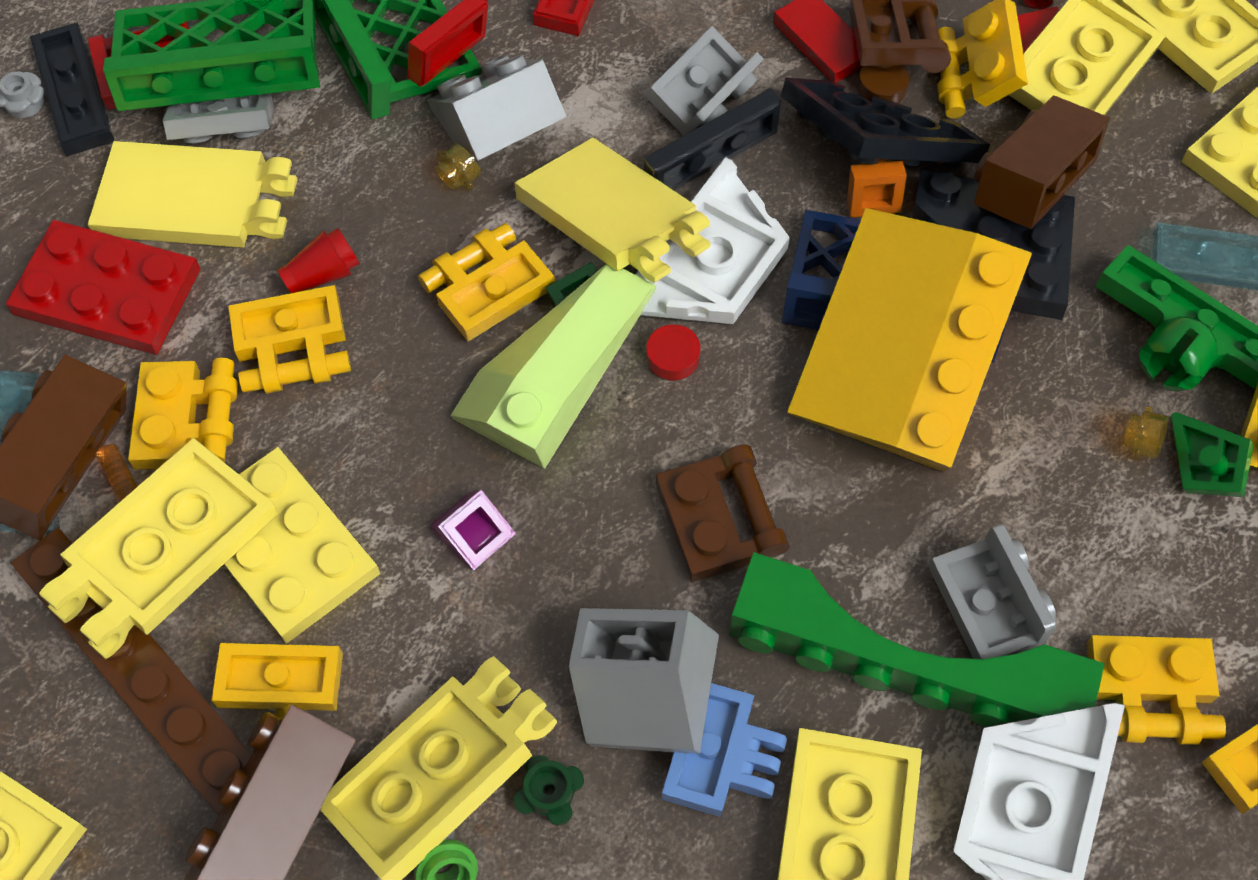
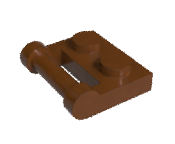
M850 0L849 13L860 66L889 68L893 65H922L923 69L929 73H939L950 65V50L946 42L941 40L936 22L938 7L935 0ZM906 19H910L917 26L920 39L910 38Z
M749 445L734 446L720 456L656 474V486L691 583L748 566L753 552L774 558L785 553L790 547L784 530L776 528L753 469L757 462ZM733 477L755 533L753 539L744 542L740 541L718 481Z

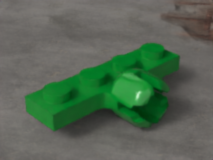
M1127 245L1102 272L1095 287L1142 316L1155 327V331L1145 341L1146 343L1139 352L1141 367L1147 378L1153 381L1162 369L1166 368L1172 374L1161 388L1179 392L1193 389L1211 368L1218 367L1226 370L1256 390L1258 384V326L1135 248Z

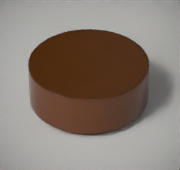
M893 65L889 68L863 66L858 82L859 93L869 101H872V98L876 96L899 103L907 93L910 81L909 71L905 65Z

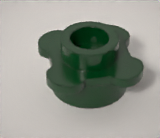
M543 755L532 757L526 764L527 773L524 777L523 789L518 790L514 795L515 807L521 814L528 815L535 812L548 817L550 823L555 826L564 825L572 818L573 812L570 805L575 792L582 789L584 785V776L581 770L575 766L566 768L563 764L549 760ZM545 786H554L555 792L549 796L545 795L543 792Z

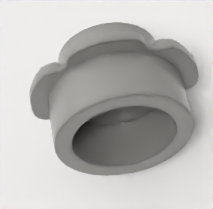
M15 71L6 74L0 80V107H4L9 115L16 118H26L36 114L44 104V89L40 86V78L31 72Z

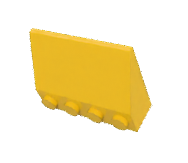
M865 208L787 414L936 470L947 471L952 467L1032 253L978 233Z

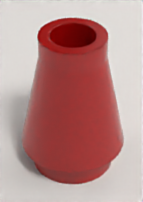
M336 228L329 233H326L325 230L320 232L286 265L277 269L290 293H296L352 275L350 270L359 265L360 262L340 229Z

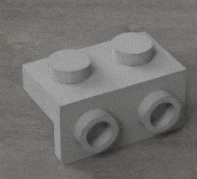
M711 26L645 92L644 96L684 136L694 131L699 125L703 126L726 113L728 110L723 106L722 102L730 94L738 100L758 80L752 71L764 58L756 52L746 62L726 39Z
M270 93L168 105L163 118L167 140L183 139L185 143H200L218 134L233 133V136L238 138L259 135L264 129L270 128L274 110L272 95Z
M1001 523L991 527L986 538L982 541L932 558L929 564L930 572L973 659L1007 656L1044 645L1055 630L1056 612L1054 605L1044 590L1037 589L1028 572L1029 561L1024 547L1018 539H1011L1004 524Z

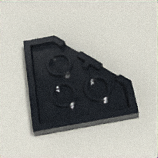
M785 78L780 97L797 109L796 114L800 118L814 122L823 129L822 135L824 137L839 142L849 150L848 155L856 161L866 164H877L879 159H893L895 161L902 160L903 164L909 166H918L921 161H935L947 167L958 168L962 162L979 163L990 147L988 142L960 123L941 118L938 124L927 117L911 114L913 108L876 96L872 98V101H869L862 96L844 92L846 86L827 80Z
M921 169L912 218L978 233L1031 252V258L1011 311L1063 320L1068 306L1075 197L1063 195L1032 229H1029L974 205L979 183L975 182L974 179L955 176L945 172L938 173Z

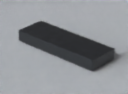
M78 22L30 36L60 145L66 157L113 143L115 138L101 97L85 39Z
M771 88L644 157V171L672 190H676L719 166L725 157L731 159L776 134L781 99Z

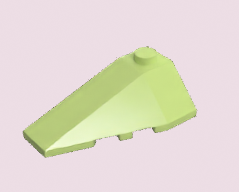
M608 264L604 265L479 370L452 412V419L545 469L656 290V285L625 269L617 272Z

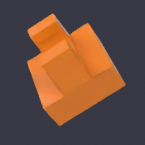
M879 159L877 164L861 162L859 165L850 166L847 207L850 218L862 217L865 208L891 214L901 213L907 175L902 160L887 162L886 159Z

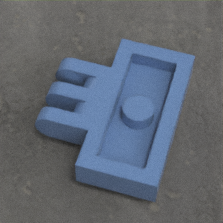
M711 683L700 754L674 752L662 791V800L721 817L729 788L761 798H772L775 784L769 780L753 776L752 773L755 770L769 775L778 774L781 761L776 757L758 751L759 747L775 752H783L787 737L774 731L747 724L754 695Z

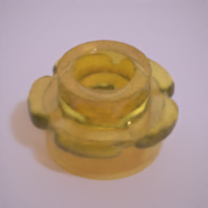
M454 143L447 150H439L436 154L439 164L435 167V170L441 180L454 191L460 186L467 191H471L474 188L472 182L482 174L476 160L464 147L457 143Z
M1147 406L1142 415L1132 413L1126 427L1123 444L1133 448L1132 454L1135 460H1139L1141 456L1157 459L1165 440L1169 417L1153 413L1152 406Z

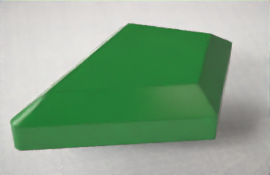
M1174 412L1171 418L1182 486L1185 492L1244 497L1254 445L1252 441L1243 436Z

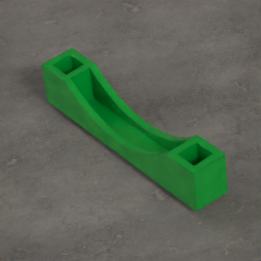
M753 552L732 613L729 636L738 638V642L751 651L768 654L774 650L796 657L795 660L799 665L812 671L828 672L830 669L853 676V680L857 684L867 689L886 691L888 688L912 695L911 698L915 703L929 709L945 710L949 707L970 714L971 719L975 723L984 727L1095 707L1105 663L1045 644L1018 654L987 659L947 658L916 651L880 636L851 617L827 594L811 570Z

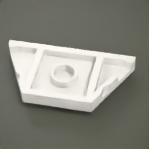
M725 157L691 201L696 205V211L703 213L710 220V226L699 232V234L710 241L711 247L696 257H691L678 244L670 239L667 240L670 251L661 256L660 260L671 267V273L653 283L656 285V290L641 315L734 324L788 250L790 238L776 219L767 214L765 204L755 190L750 192L747 190L737 176V166L732 160ZM638 270L635 275L647 280Z
M1112 703L984 728L953 852L986 880H1084L1125 705Z

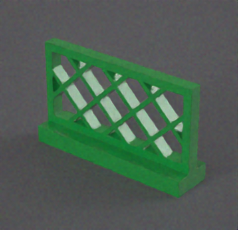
M204 0L116 10L111 57L104 58L103 72L117 111L320 88V73L316 54L315 0ZM302 8L289 18L279 14L283 10ZM235 15H250L239 24L230 20ZM201 20L189 30L180 26L186 21ZM266 23L275 27L265 36L254 32ZM151 26L140 35L129 31V27ZM216 29L225 32L224 35L214 42L205 39L207 35ZM167 34L176 38L163 48L154 44Z
M315 0V19L371 120L390 115L391 102L438 90V85L460 75H464L467 79L481 74V66L471 49H469L458 58L462 65L444 69L422 87L410 79L397 83L393 79L390 72L394 65L408 69V54L402 51L407 42H410L422 32L415 29L419 20L434 23L448 12L441 0H419L418 4L409 0H365L378 5L373 15L354 9L352 5L355 0ZM388 8L410 16L405 26L383 19ZM375 31L398 38L394 47L389 48L372 42L371 38Z

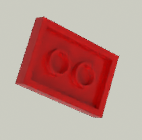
M53 219L7 300L6 306L14 316L158 355L201 268L195 257Z

